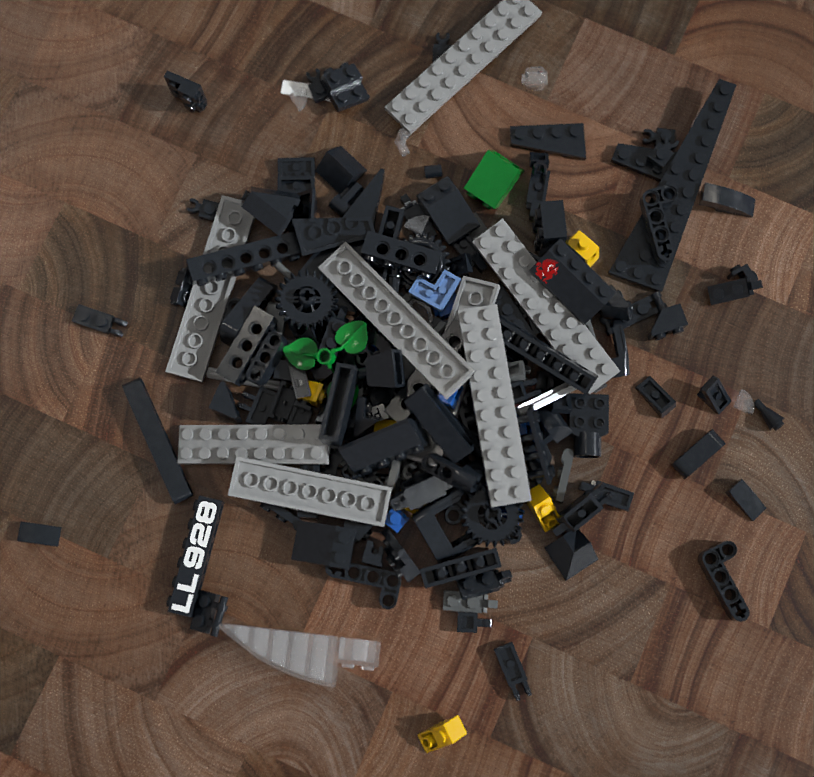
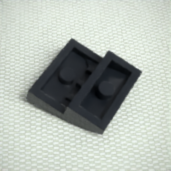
M315 157L277 158L278 191L299 193L312 188L315 189Z

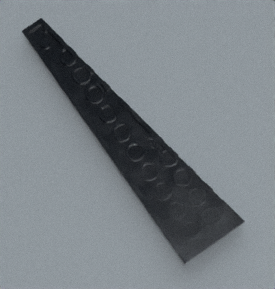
M722 79L717 81L657 186L673 185L678 190V196L671 205L663 207L675 250L674 257L667 264L656 262L643 215H641L608 274L657 292L663 291L737 86L736 84ZM664 192L665 198L672 199V195L669 192ZM650 198L648 203L652 204L654 200ZM650 215L652 221H659L658 216ZM659 232L655 233V236L658 240L664 239L663 234ZM662 251L661 255H665V257H667L668 253H664Z

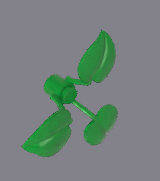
M353 321L340 327L335 335V341L341 345L339 348H332L331 350L322 348L318 351V346L314 340L300 338L283 347V351L289 362L298 369H312L315 365V359H317L319 363L328 366L334 373L335 369L332 364L336 360L335 352L345 349L349 354H357L364 350L368 340L367 325L364 321ZM332 382L327 388V397L329 396ZM358 384L356 385L351 408L355 405L358 398Z

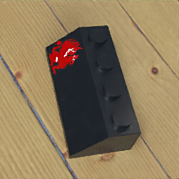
M561 238L529 270L583 325L616 294Z

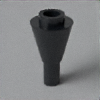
M760 399L753 403L761 412L770 431L772 429L777 431L784 425L783 420L785 418L766 407Z

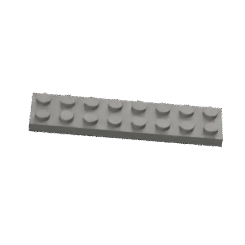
M322 424L180 425L177 463L235 464L237 456L272 464L329 465V445L322 444L318 439Z
M236 456L228 496L384 527L392 488Z

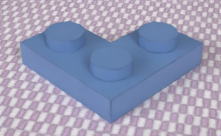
M444 269L435 285L418 276L408 293L442 312L460 284L461 278Z

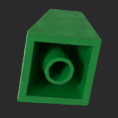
M487 150L464 189L468 191L466 194L471 198L482 200V205L490 210L492 208L497 209L525 170L495 150Z

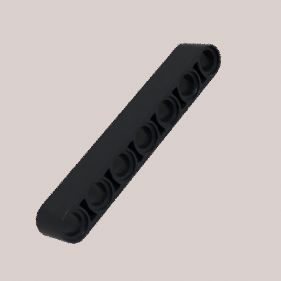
M139 377L122 385L174 504L176 505L193 497L192 489L181 465L177 463L178 458L144 382Z

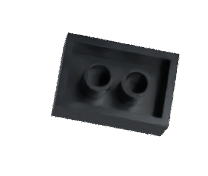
M563 200L543 201L539 203L538 209H535L532 234H536L534 251L538 252L539 257H543L560 238L566 242L567 228Z

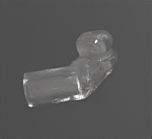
M401 128L397 132L395 145L404 157L410 153L405 144L410 134L404 128Z

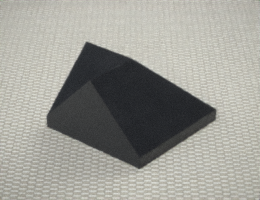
M579 529L573 533L570 531L544 547L565 581L598 560L591 542Z

